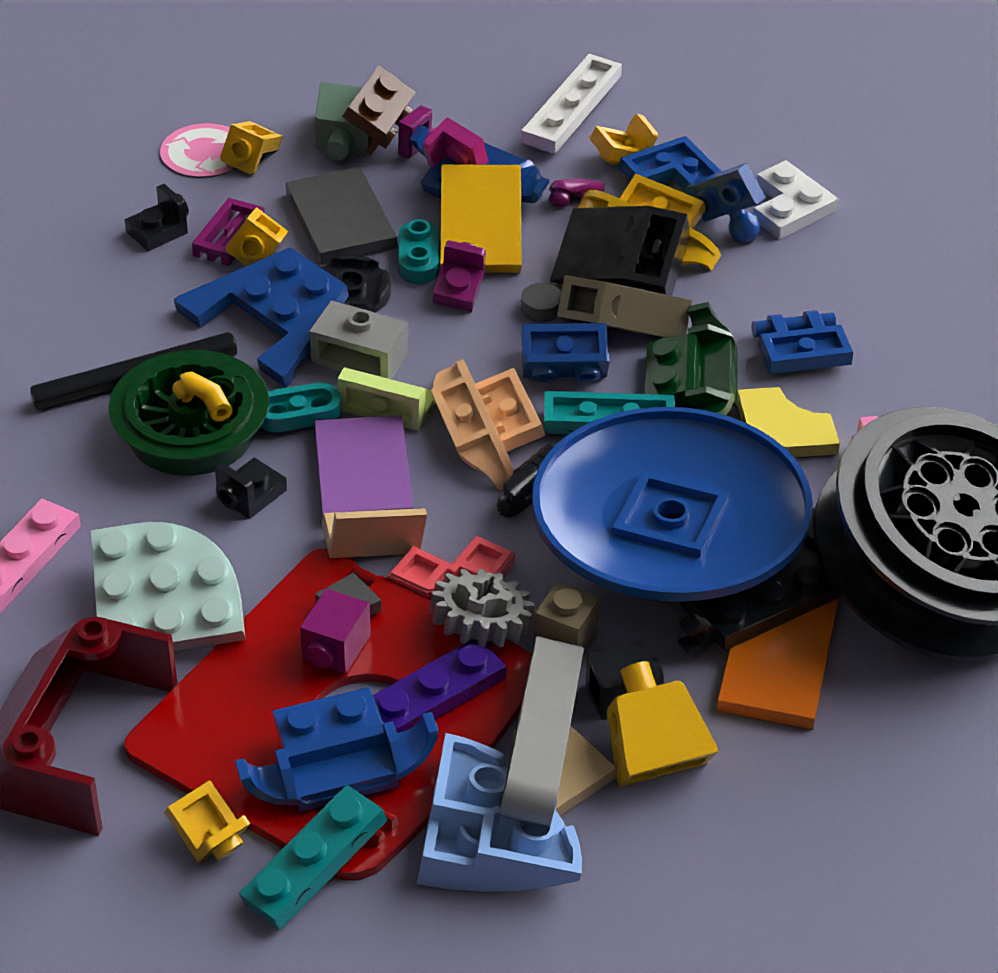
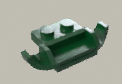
M709 302L689 306L688 310L692 322V327L688 328V334L665 337L647 343L645 394L674 395L675 406L689 404L690 409H699L726 416L732 407H737L738 348L729 329L718 320Z

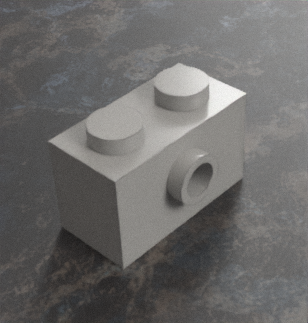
M331 300L310 330L311 363L341 372L345 367L392 380L409 354L408 322Z

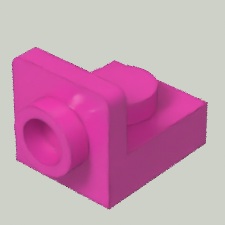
M448 117L437 128H433L427 134L422 144L427 163L432 168L443 161L448 155L459 165H486L489 162L483 138Z

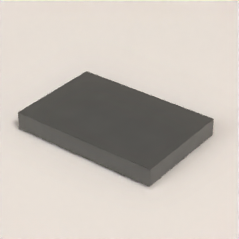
M361 167L286 182V194L320 264L329 263L332 258L341 255L362 256L397 248V236Z

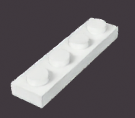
M588 54L521 130V143L555 154L621 77L622 64Z

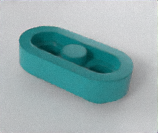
M423 219L412 220L404 224L399 230V274L407 282L425 284L433 281L439 274V231L434 224Z
M312 383L268 391L269 408L266 418L260 427L270 432H284L315 426V420L337 419L342 411L341 393L335 386L327 383Z

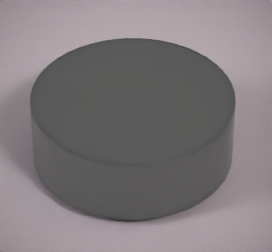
M535 283L527 286L521 294L522 312L527 317L538 321H546L557 317L561 291L556 286L548 283Z

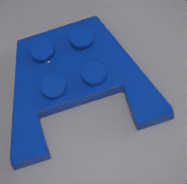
M289 247L181 294L173 300L176 311L200 328L231 304H235L283 337L259 356L257 361L262 372L286 388L295 378L293 371L299 362H305L311 354L310 330L331 300L344 304L349 295L345 283Z

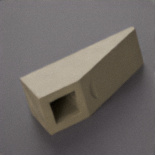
M565 275L557 317L564 321L575 323H606V328L660 338L675 337L687 333L690 317L688 310L689 306H692V300Z

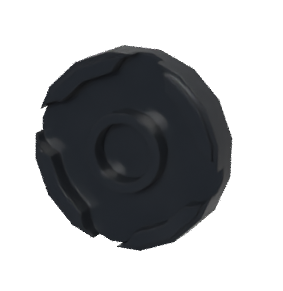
M341 255L332 258L331 264L325 265L322 268L347 285L349 296L344 302L346 305L376 313L387 304L391 296L390 273L386 268L385 270L379 268V262L369 257Z

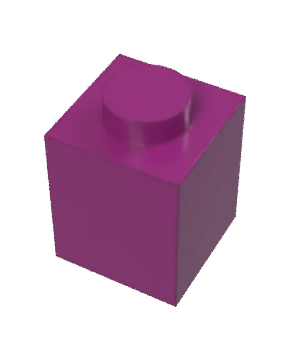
M326 588L300 626L302 660L310 662L319 668H328L346 674L371 636L370 603Z

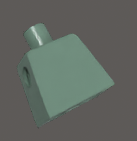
M320 82L315 115L316 147L324 150L331 159L337 161L344 160L348 154L369 155L365 151L373 141V138L342 117L362 87Z

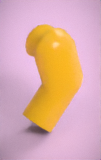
M194 372L181 374V379L173 384L172 390L178 399L182 398L183 402L188 403L196 395L204 402L213 420L224 421L232 414V407L218 384Z

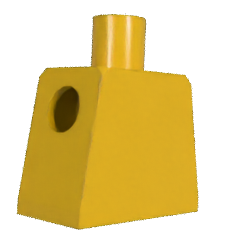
M648 661L631 664L620 671L627 694L615 697L607 708L614 766L617 768L616 780L619 788L706 765L719 752L713 737L683 682L673 681L656 686Z

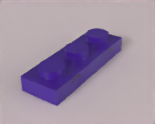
M472 639L377 692L373 697L383 724L393 721L396 732L400 733L417 725L422 714L432 712L434 719H437L506 679L507 666L486 645L481 647L477 644V640Z

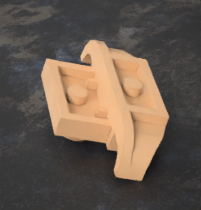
M462 358L455 361V365L445 368L436 374L433 381V389L430 391L460 459L471 468L486 474L496 485L498 491L502 490L504 483L510 479L514 472L507 452L546 436L515 368L475 384Z

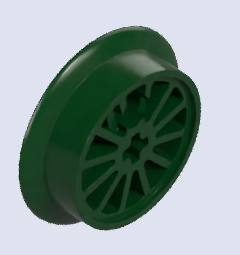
M205 350L176 351L148 359L128 371L112 391L109 400V417L117 434L131 446L135 455L149 467L172 475H202L215 472V468L221 463L229 466L245 454L253 441L255 433L266 418L269 408V393L260 375L248 364L237 358ZM185 372H194L218 384L232 407V414L224 421L213 420L204 402L196 395L188 403L183 402L182 398L178 399L172 390L173 384L180 380V375Z

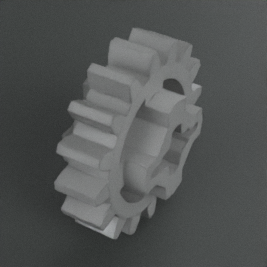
M460 569L459 577L447 573L445 574L444 582H435L429 613L434 614L432 621L434 625H445L443 631L445 635L459 634L461 643L474 639L477 640V644L481 647H485L487 641H493L498 647H504L505 638L517 643L520 640L521 634H528L535 604L529 601L531 594L529 591H518L519 582L516 580L506 583L502 581L503 574L486 573L484 569H479L477 575H471L466 569Z

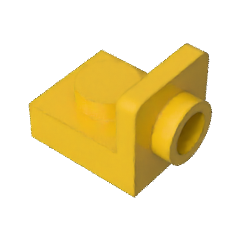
M251 121L231 124L220 160L243 172L254 174L257 171L263 153L277 151L283 136Z
M256 207L226 246V251L245 266H248L271 256L289 231Z

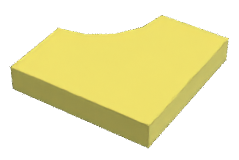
M780 387L737 390V406L741 421L775 439L793 457L838 455L840 442L831 414L814 413L797 407L785 397Z

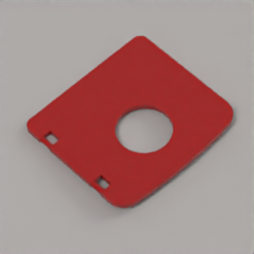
M328 549L313 550L244 617L246 640L217 644L129 732L125 738L126 755L136 765L187 794L210 780L236 819L245 815L250 822L247 829L283 849L325 806L300 812L298 806L275 805L262 801L244 788L235 760L245 758L246 762L252 766H268L276 764L275 750L282 749L274 724L273 710L324 698L332 691L353 683L380 682L392 685L465 643L460 642V635L457 633L445 635L443 633L445 625H434L432 622L434 614L429 613L431 600L382 575L377 576L359 567L357 562L347 557L330 558ZM354 573L363 582L369 584V588L382 600V611L370 616L371 636L348 672L343 674L328 668H319L310 662L302 660L300 626L316 604L315 593ZM506 638L504 647H498L493 641L486 642V645L490 646V650L507 666L506 679L435 719L439 732L432 751L415 771L398 780L397 788L365 795L367 799L384 810L387 822L333 877L341 880H361L377 874L427 826L445 733L464 737L494 748L520 713L532 656L528 651Z

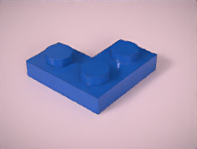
M687 136L621 157L620 171L630 181L635 173L661 184L674 180L688 195L690 194L686 187L695 180L721 172Z

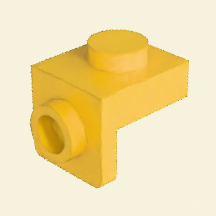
M635 114L626 131L595 126L589 139L599 150V156L604 161L618 165L621 157L653 147L658 138V133L643 115Z
M210 780L168 806L164 811L198 863L212 854L219 861L235 851L244 843L240 836L250 825L245 815L236 819Z

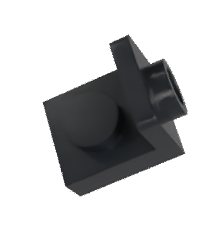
M166 184L156 187L157 205L124 219L126 232L147 251H151L188 233V205L182 195L176 194Z
M255 457L236 471L224 463L215 468L217 498L227 508L235 509L249 519L287 491L286 477Z

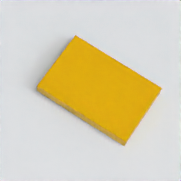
M442 164L440 269L444 261L446 241L450 240L459 243L467 242L476 247L484 248L486 250L485 273H521V165Z

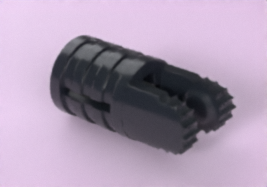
M553 445L542 447L522 465L517 467L510 479L506 480L502 490L504 494L501 493L496 505L500 515L511 518L520 514L521 511H524L532 504L533 484L536 473L544 458L554 447Z

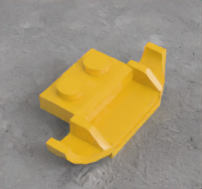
M636 173L620 198L602 191L588 190L577 208L652 206L685 213L688 216L690 237L681 265L699 264L712 271L721 257V253L715 244L703 234L694 230L706 210L704 201Z

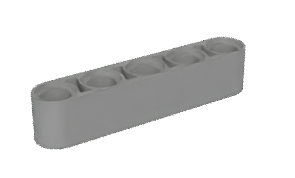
M536 636L500 806V816L548 827L551 825L559 792L584 647Z

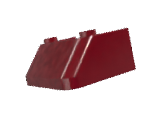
M89 617L71 626L32 656L0 710V809L99 836L103 826L95 778L51 766L56 756V744L50 730L85 670L168 692L178 682L172 635L107 618Z

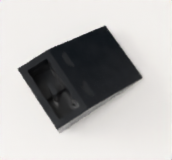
M652 206L573 208L550 281L563 285L564 276L568 275L672 296L690 237L688 216L685 213Z

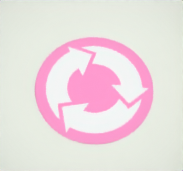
M202 123L180 128L167 136L160 148L161 159L173 171L187 176L209 177L229 172L235 167L222 162L220 155L230 127L220 124Z

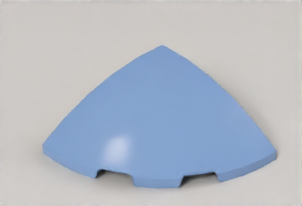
M445 733L421 855L417 885L449 890L501 892L547 888L580 881L582 874L580 843L574 826L566 827L557 813V801L550 827L500 816V806L508 767L505 766L504 754L476 741Z

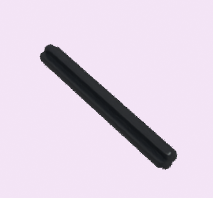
M230 332L218 334L33 385L30 387L31 399L37 410L47 409L111 391L128 371L153 357L183 350L213 351L234 357L237 354V343Z

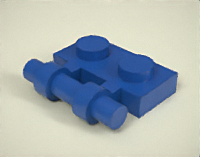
M818 310L804 311L802 316L783 318L781 314L768 315L766 320L753 321L751 324L753 337H760L759 348L770 374L852 365L854 352L842 325H836V317L833 312L819 314Z

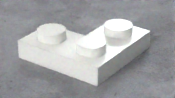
M787 160L757 174L759 186L772 199L754 207L753 214L758 218L760 226L778 240L837 211L839 198Z

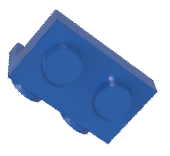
M606 323L522 324V377H532L537 382H551L558 377H575L578 381L590 382L598 380L600 377H607L610 354L607 353Z

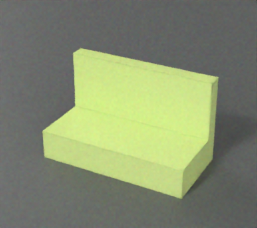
M345 367L338 377V391L341 393V405L344 412L363 417L402 415L403 427L420 431L435 404L431 391L422 387Z

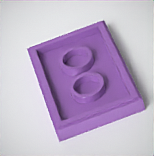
M402 415L315 420L322 517L324 513L413 509Z

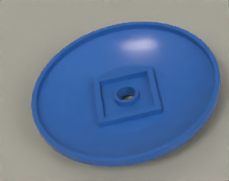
M653 407L628 410L599 418L576 429L558 442L544 458L536 473L532 495L533 515L538 532L551 552L563 564L585 579L609 590L638 598L659 601L682 602L719 598L749 589L769 579L791 562L800 551L810 529L813 509L812 492L803 469L789 451L763 431L732 417L699 409L681 407ZM668 514L680 516L676 519L665 518Z

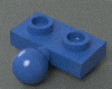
M748 163L695 180L686 187L690 196L704 201L706 207L702 215L704 222L728 214L730 217L728 224L729 234L735 241L748 243L758 236L760 231L758 218L753 213L744 211V209L757 205L766 197Z

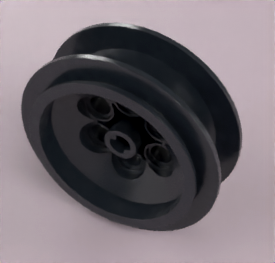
M939 407L905 408L882 415L865 425L852 438L841 457L838 469L828 479L818 497L813 517V534L816 551L823 570L833 588L850 609L873 629L897 644L913 651L945 660L981 661L997 658L998 425L966 412Z

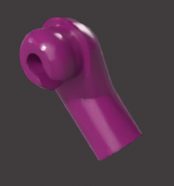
M580 178L555 180L549 187L551 192L549 202L556 207H566L570 202L569 197L581 199L588 190L604 192L605 183Z

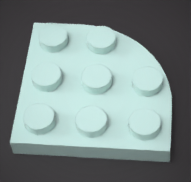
M143 522L91 530L97 617L172 635L174 651L246 640L240 588L233 567L222 550L206 536L190 528L165 522Z

